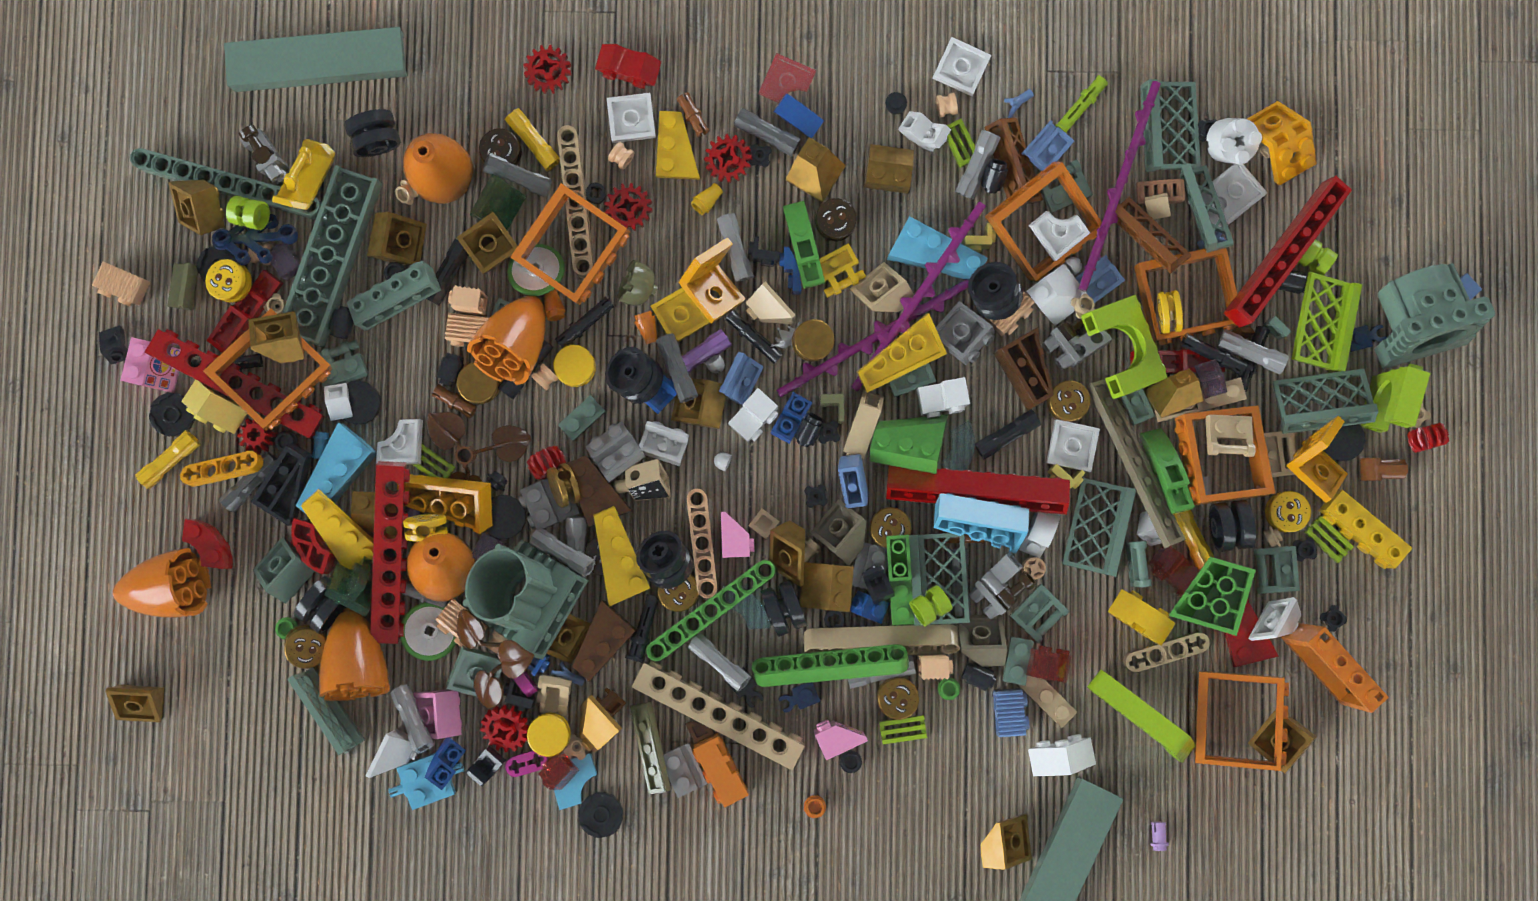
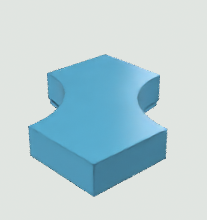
M587 753L586 757L582 760H579L577 757L569 759L567 778L563 783L553 788L559 810L582 803L584 784L591 777L597 775L591 753Z

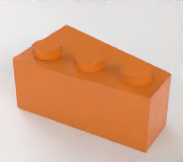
M719 732L694 745L693 755L696 761L702 765L704 769L703 775L707 783L712 784L715 790L713 795L718 804L722 803L725 808L749 796V791Z

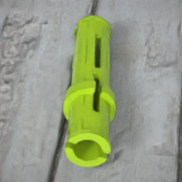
M1098 75L1091 85L1080 93L1079 99L1055 126L1067 133L1085 110L1097 101V96L1108 85L1106 79Z

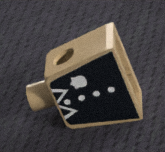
M659 459L633 465L625 471V479L615 481L616 492L618 494L629 492L635 501L671 497L669 477Z

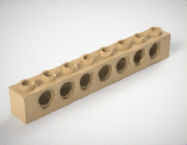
M653 660L650 663L647 661L643 663L632 688L793 771L805 747V744L801 742L802 737L792 732L790 735L782 732L783 728L773 722H770L769 725L762 722V717L754 712L747 714L741 711L742 706L732 701L730 704L722 701V696L713 691H710L709 694L701 690L703 686L694 681L687 683L681 680L682 675L672 670L670 673L662 670L663 666ZM657 676L663 677L666 682L665 687L657 688L653 682L654 678ZM674 688H684L686 692L685 697L676 698L673 693ZM701 697L705 700L706 706L698 709L694 706L693 700ZM716 708H723L726 716L722 719H717L714 717L713 711ZM736 718L745 720L746 726L743 729H736L734 727L733 721ZM758 728L766 732L765 738L761 740L753 736L754 730ZM776 739H783L786 742V746L782 750H777L774 748L773 742Z

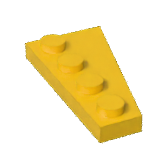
M925 314L857 371L867 393L947 354L930 314Z
M318 488L302 503L301 507L352 581L373 563L374 539Z
M612 506L594 514L608 606L610 607L650 589V586L643 571L637 564L636 554L615 507Z

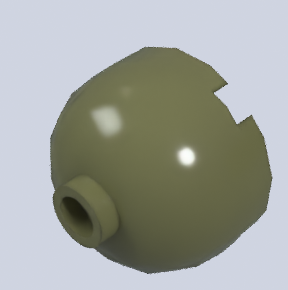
M632 260L626 269L628 274L621 280L617 298L622 303L637 306L645 303L649 297H654L657 285L654 284L655 276L653 271L647 265Z

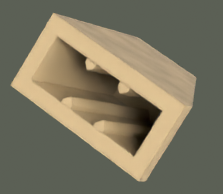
M863 390L843 452H846L847 455L860 454L861 458H865L882 410L883 396L871 392L867 393Z

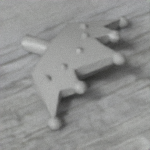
M788 326V332L777 327L780 339L775 337L777 344H771V347L775 346L786 349L788 346H792V335L795 329Z

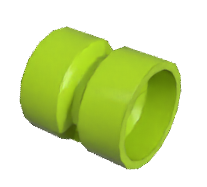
M233 196L226 207V218L231 224L262 230L268 224L270 209L266 202Z
M1315 239L1298 263L1304 267L1309 266V271L1324 275L1334 264L1338 254L1328 247L1322 248V243Z
M938 585L925 591V596L919 595L909 601L914 615L925 627L934 622L937 615L943 616L952 610L950 600Z

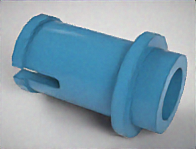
M315 431V436L312 437L315 438L312 458L320 459L330 437L327 432Z

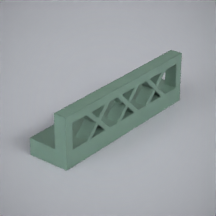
M1190 163L1182 165L1180 177L1184 179L1185 192L1206 252L1209 253L1233 246L1234 242L1207 165L1192 169ZM1203 173L1205 181L1202 186L1197 184L1195 175ZM1202 192L1211 195L1212 200L1209 205L1204 203L1201 195ZM1209 211L1218 215L1219 220L1216 225L1211 223L1208 215ZM1215 231L1224 234L1227 241L1218 243Z

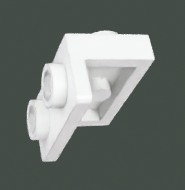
M647 421L639 447L646 456L680 466L688 444L689 434L678 428L671 429L665 427L657 421Z

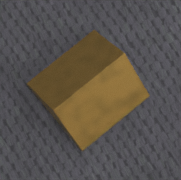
M117 685L106 688L105 692L116 720L161 723L165 687Z

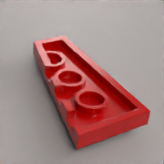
M1248 599L1237 636L1224 632L1233 667L1279 657L1270 639L1255 641L1248 639L1258 621V617Z

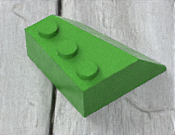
M948 414L932 418L917 417L879 421L871 443L870 462L936 474Z
M1209 557L1168 616L1237 636L1256 570Z

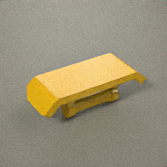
M310 139L303 140L298 156L289 173L285 175L278 194L273 196L272 202L308 210L334 162L335 152L325 143Z

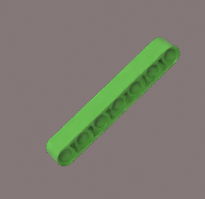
M762 560L652 641L646 649L648 657L653 661H660L668 657L770 581L777 573L775 563L770 560ZM763 564H769L772 568V572L768 577L763 576L760 572ZM746 577L751 578L754 582L753 588L750 590L745 589L742 585L743 579ZM727 591L734 592L736 598L733 603H728L725 600L724 595ZM709 604L717 607V614L714 617L707 613V606ZM692 617L699 621V628L697 630H693L689 626V620ZM673 631H678L681 634V641L679 643L672 641L671 634ZM656 644L662 646V656L654 654L653 648Z
M900 644L763 657L756 659L752 663L755 682L761 687L901 674L909 668L907 650Z

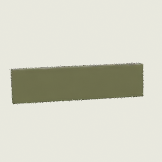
M652 702L630 705L649 794L670 791V783Z

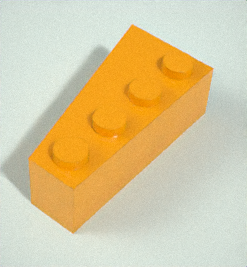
M410 474V482H406L405 491L410 493L409 505L405 506L423 513L443 514L447 520L455 522V525L460 527L466 526L478 534L492 526L491 483Z

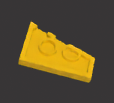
M659 111L656 178L700 180L682 113Z

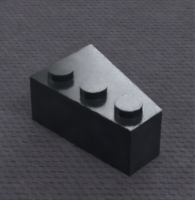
M295 443L286 445L252 498L251 503L287 526H291L293 518H298L300 509L296 504L306 485L312 454Z

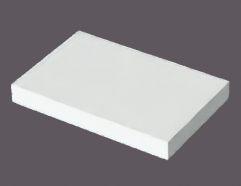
M1233 164L1212 181L1228 225L1267 194L1266 190L1244 164ZM1202 192L1201 195L1204 203L1209 205L1212 200L1211 195ZM1209 211L1210 221L1216 225L1219 217L1217 214Z

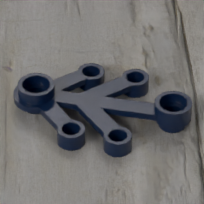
M270 214L268 224L264 229L255 230L238 225L229 231L219 229L212 235V244L218 250L227 249L235 256L238 264L246 265L251 261L249 253L235 245L244 243L257 254L261 263L266 264L272 261L273 256L269 249L263 248L257 242L282 241L291 245L297 241L298 232L292 224H285L278 229V232L261 233L266 228L274 229L279 224L276 216ZM248 230L245 234L239 235L242 231Z

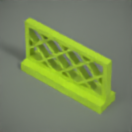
M1313 272L1308 273L1291 360L1321 367L1329 372L1346 371L1362 284L1356 282L1348 283ZM1314 280H1319L1323 287L1318 293H1316L1313 287ZM1335 285L1341 287L1338 298H1335L1331 291V288ZM1326 292L1331 303L1324 307L1319 296ZM1312 301H1315L1319 311L1312 315L1309 306ZM1332 306L1336 310L1333 320H1331L1326 311ZM1320 314H1322L1327 323L1319 328L1315 320ZM1310 322L1315 332L1308 337L1305 332V326ZM1327 328L1332 332L1331 340L1328 342L1322 333ZM1318 336L1322 343V346L1315 350L1310 341ZM1304 344L1307 345L1311 353L1307 357L1300 356L1301 347ZM1324 349L1328 354L1326 363L1322 362L1318 355Z

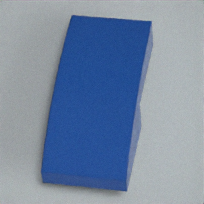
M787 93L773 111L808 138H812L824 122L817 114Z
M784 247V253H780L779 266H784V273H793V275H788V288H792V295H801V278L796 259L790 248Z
M793 392L770 434L790 444L802 418L807 414L813 402Z
M445 738L435 753L424 778L440 790H443L456 773L453 767L466 750L451 738Z

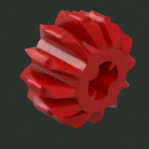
M245 419L247 426L240 425L239 428L243 430V433L237 434V437L243 438L239 445L246 446V451H254L257 454H260L261 450L268 452V445H275V442L271 440L272 437H277V433L271 432L274 428L272 430L269 428L265 431L254 420ZM260 432V437L254 438V435Z
M1443 423L1418 428L1407 434L1409 446L1416 453L1436 448L1449 442V434Z
M549 446L542 449L527 460L528 469L535 479L546 478L549 468L555 467L558 470L560 464L566 463L565 456L558 446Z

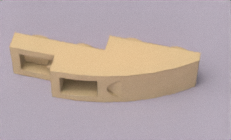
M1241 378L1201 388L1204 401L1161 418L1154 409L1157 422L1173 419L1186 413L1200 412L1246 400L1247 397Z

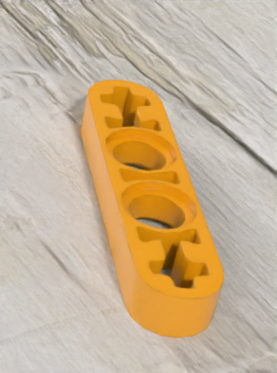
M253 451L241 452L187 465L182 469L180 479L183 483L192 487L256 473L263 467L264 460L261 455ZM235 461L236 466L234 470L228 472L229 464ZM215 466V473L212 476H208L209 469Z

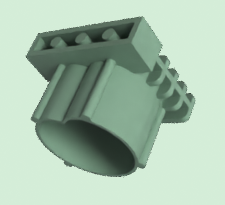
M1454 263L1432 265L1415 270L1389 281L1378 292L1377 296L1392 328V333L1387 339L1382 340L1374 351L1382 369H1386L1465 346L1495 316L1494 308L1488 297L1469 299Z
M521 540L514 550L497 544L495 549L483 554L472 566L466 580V599L463 601V605L469 607L479 620L495 629L496 632L509 640L517 642L525 650L533 653L535 658L543 660L589 580L531 546L526 541ZM526 577L525 586L518 595L514 596L512 607L514 591L518 584Z

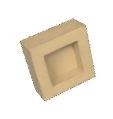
M1167 193L1145 197L1147 214L1154 220L1171 216Z
M761 508L749 524V527L767 539L770 535V530L775 528L780 521Z

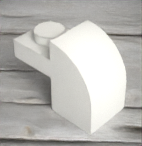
M909 111L898 129L910 141L932 152L935 148H940L946 142L947 136L951 131L948 126L932 123L924 114Z
M1035 512L1031 518L1028 534L1019 550L1040 558L1054 537L1060 514Z

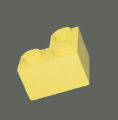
M196 379L181 401L187 406L186 411L193 414L195 419L204 424L207 421L213 423L212 427L222 433H225L227 430L235 434L247 415L236 402Z

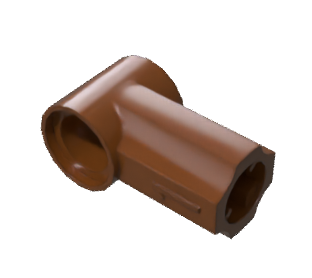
M1360 458V481L1404 479L1408 473V464L1405 459L1381 460V458Z

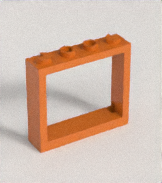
M1063 162L1051 163L985 215L1027 279L1032 281H1039L1041 278L1046 277L1051 269L1061 266L1066 261V257L1079 252L1085 242L1095 239L1097 237V229L1102 223ZM1057 178L1086 221V227L1090 234L1057 261H1053L1050 255H1048L1032 268L1001 221Z
M561 183L517 246L511 258L572 301L581 305L587 298H590L592 294L590 290L594 284H599L605 275L603 271L607 265L611 266L616 260L618 249L620 247L623 248L627 244L626 241L630 237V231ZM568 198H571L617 230L575 293L526 260Z
M1227 248L1209 253L1206 252V249L1189 252L1191 257L1182 265L1215 258L1227 308L1237 295ZM1177 254L1174 256L1179 259L1183 255ZM1155 259L1140 262L1134 266L1146 322L1149 325L1153 341L1155 343L1159 342V346L1173 343L1172 339L1180 337L1182 340L1186 333L1192 336L1198 333H1202V336L1215 334L1216 329L1223 328L1224 331L1225 329L1231 331L1237 327L1234 322L1227 319L1186 328L1181 332L1172 331L1160 334L1146 273L1165 268Z
M270 308L262 317L276 315L277 313ZM249 329L204 369L203 372L256 423L267 431L269 428L272 430L275 426H278L281 423L280 418L285 413H292L298 407L297 402L302 397H309L315 390L313 387L319 381L323 383L327 380V377L331 374L332 367L301 337L303 350L320 366L264 419L219 377L224 370L251 346Z
M1259 405L1186 413L1175 418V432L1178 434L1179 439L1178 450L1182 456L1183 466L1190 481L1188 489L1194 505L1265 497L1275 494ZM1208 415L1252 417L1253 444L1255 445L1256 452L1253 457H1249L1255 489L1206 495L1192 421L1206 420Z
M1299 623L1297 629L1292 634L1280 637L1341 705L1373 713L1389 698L1326 627ZM1323 633L1329 637L1325 642L1319 638Z
M1199 671L1195 763L1281 771V765L1286 766L1287 752L1282 751V742L1287 743V729L1283 728V719L1288 720V706L1284 705V696H1289V683L1284 682L1285 677ZM1209 679L1277 684L1274 761L1206 755Z

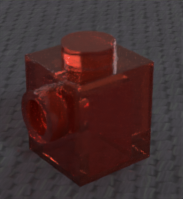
M556 754L553 758L551 757L543 763V769L538 775L543 779V785L549 790H562L578 773L579 769L565 754Z

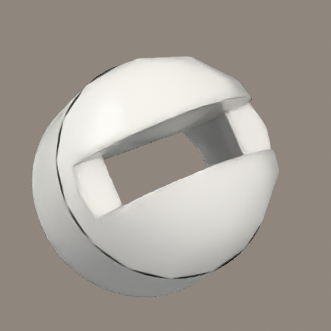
M1077 257L1068 258L1063 263L1073 276L1082 269V263H1080V259Z
M720 354L712 356L705 363L707 368L715 374L723 371L725 368L724 360Z
M725 452L717 454L714 458L715 466L720 470L726 471L732 455Z

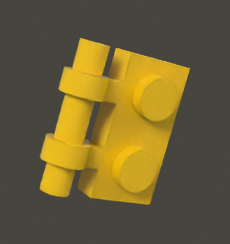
M849 243L819 259L824 280L830 284V287L823 290L827 298L833 294L838 295L842 293L841 290L850 285L855 286L859 284V281L866 277L863 270L855 273L852 267L859 264V261ZM846 272L848 277L837 282L835 276Z

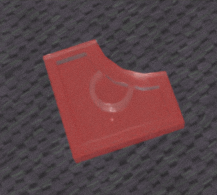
M776 53L759 90V95L779 103L786 93L798 90L808 92L816 70Z

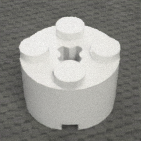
M1220 119L1208 131L1206 140L1209 148H1207L1208 153L1219 162L1245 164L1256 154L1262 141V134L1258 131L1256 125L1248 119Z

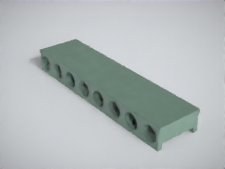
M400 27L227 42L224 43L227 86L235 92L407 77L403 43L404 33Z
M337 165L334 167L283 313L295 311L300 336L306 342L325 348L331 331L329 326L334 309H338L383 184V182L376 178H371Z
M1077 777L1019 901H1076L1123 802V798Z

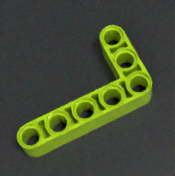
M1100 669L1087 686L1099 698L1159 742L1170 755L1181 763L1185 761L1196 747L1193 739L1186 732Z

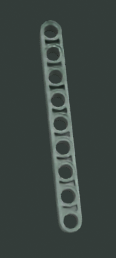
M137 148L130 154L132 165L145 173L174 181L204 180L205 176L210 174L211 177L208 183L214 185L220 194L263 201L271 208L316 220L322 204L315 197L312 204L316 203L317 207L313 212H309V209L303 210L272 202V199L267 200L268 193L274 191V195L278 194L281 188L279 186L143 148ZM147 156L146 163L141 165V160ZM168 162L167 169L162 171L163 164ZM189 168L188 175L183 177L184 170ZM228 180H232L231 186L225 188V183ZM252 185V192L250 194H246V189Z

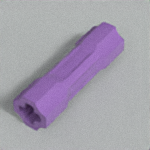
M722 329L713 333L703 343L682 355L688 373H691L694 368L712 356L718 355L732 346Z

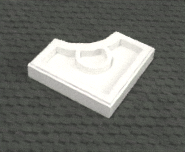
M1045 211L1029 225L1053 261H1057L1090 234L1078 215L1068 219H1058Z
M399 420L393 435L385 441L377 442L376 464L378 461L406 462V465L421 464L423 420Z

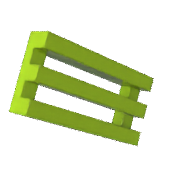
M960 118L946 126L951 129L965 160L962 159L950 133L946 141L959 167L962 168L969 164L971 157L955 126H959L972 154L974 153L975 145Z
M422 444L421 449L449 469L445 471L422 454L421 460L443 474L442 478H448L455 471L456 467ZM412 464L426 475L438 477L421 464Z
M1318 516L1304 531L1336 563H1340L1342 558L1348 554L1347 552L1354 548L1322 516ZM1320 523L1333 537H1335L1344 546V548H1342L1335 540H1333L1318 524ZM1315 529L1339 554L1336 555L1312 530Z
M924 715L911 716L902 720L879 721L882 744L927 738ZM920 721V725L901 727L885 730L884 727L888 725ZM921 730L919 734L886 738V735Z

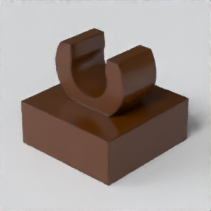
M605 688L607 696L603 699L597 696L596 700L613 717L626 702L614 690L611 691Z

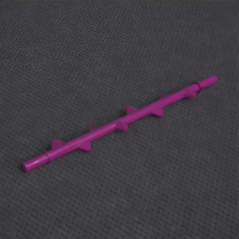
M1152 81L1147 98L1143 102V109L1135 112L1138 123L1129 148L1125 151V159L1115 187L1107 190L1110 201L1101 226L1097 229V237L1087 265L1084 266L1085 271L1078 287L1081 291L1087 292L1093 272L1096 271L1097 261L1101 259L1100 253L1110 225L1118 222L1115 211L1124 186L1128 182V175L1139 146L1146 144L1143 133L1151 110L1155 106L1154 102L1161 85L1158 81Z
M979 201L968 218L964 219V224L961 228L950 227L948 229L952 241L937 263L927 262L925 264L928 276L912 298L902 297L900 299L904 311L889 332H878L877 337L881 344L870 360L891 344L899 332L904 333L910 328L907 320L923 297L935 296L932 284L947 263H959L960 259L956 250L986 208V205ZM859 376L851 386L856 391H859L863 386Z
M965 279L955 286L945 289L943 293L926 303L919 304L907 320L908 323L931 309L940 313L944 312V302L948 299L951 300L953 296L967 289L969 281ZM878 320L875 321L873 334L852 346L839 343L838 354L816 367L805 362L803 364V375L798 378L795 377L794 380L777 389L778 395L781 398L796 388H801L803 384L825 371L833 376L838 375V364L859 351L871 355L873 353V343L879 340L877 337L878 332H889L897 320L888 325Z

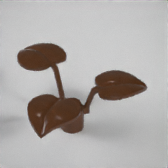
M431 412L427 418L430 437L437 447L449 450L455 445V442L457 444L455 459L458 463L462 464L466 474L458 471L448 477L450 479L482 482L479 476L470 475L468 464L475 461L477 454L496 449V454L501 460L513 462L524 455L531 441L530 434L524 429L506 425L497 428L492 433V441L495 445L475 450L472 446H461L459 439L464 436L466 427L459 415L451 412Z
M461 609L457 620V635L460 642L469 649L475 648L477 644L480 646L499 647L497 655L501 664L491 670L490 673L485 670L479 671L474 679L476 696L486 708L491 709L502 701L504 694L502 684L498 678L493 677L494 674L502 668L503 673L507 677L517 678L527 670L534 654L525 650L517 642L509 639L500 643L483 642L482 639L485 637L483 624L470 611Z

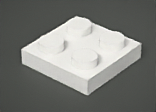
M951 37L932 79L973 96L991 55Z
M650 93L607 98L612 143L656 138Z
M1056 419L1054 421L1046 463L1058 464L1061 467L1083 470L1090 473L1092 471L1100 428Z

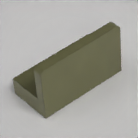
M186 262L184 264L174 263L167 307L192 311L198 276L197 266Z
M821 394L820 407H837L838 424H843L844 394Z

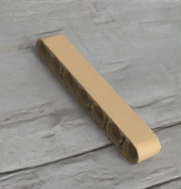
M565 125L557 133L563 185L587 200L580 139L574 127ZM566 134L574 135L573 140L570 142L563 141V138ZM575 155L576 161L574 163H566L568 156ZM571 177L579 178V182L576 185L568 184ZM568 198L565 206L572 265L575 273L580 278L585 279L595 264L589 213L581 205L578 207L571 206L572 199ZM576 220H583L584 225L582 228L576 229L573 227ZM585 241L587 242L586 248L582 251L577 250V243ZM582 263H588L590 265L588 271L584 273L579 272V266Z
M951 624L928 625L926 627L923 625L812 628L804 632V653L894 644L904 646L908 655L953 654L960 650L958 627Z

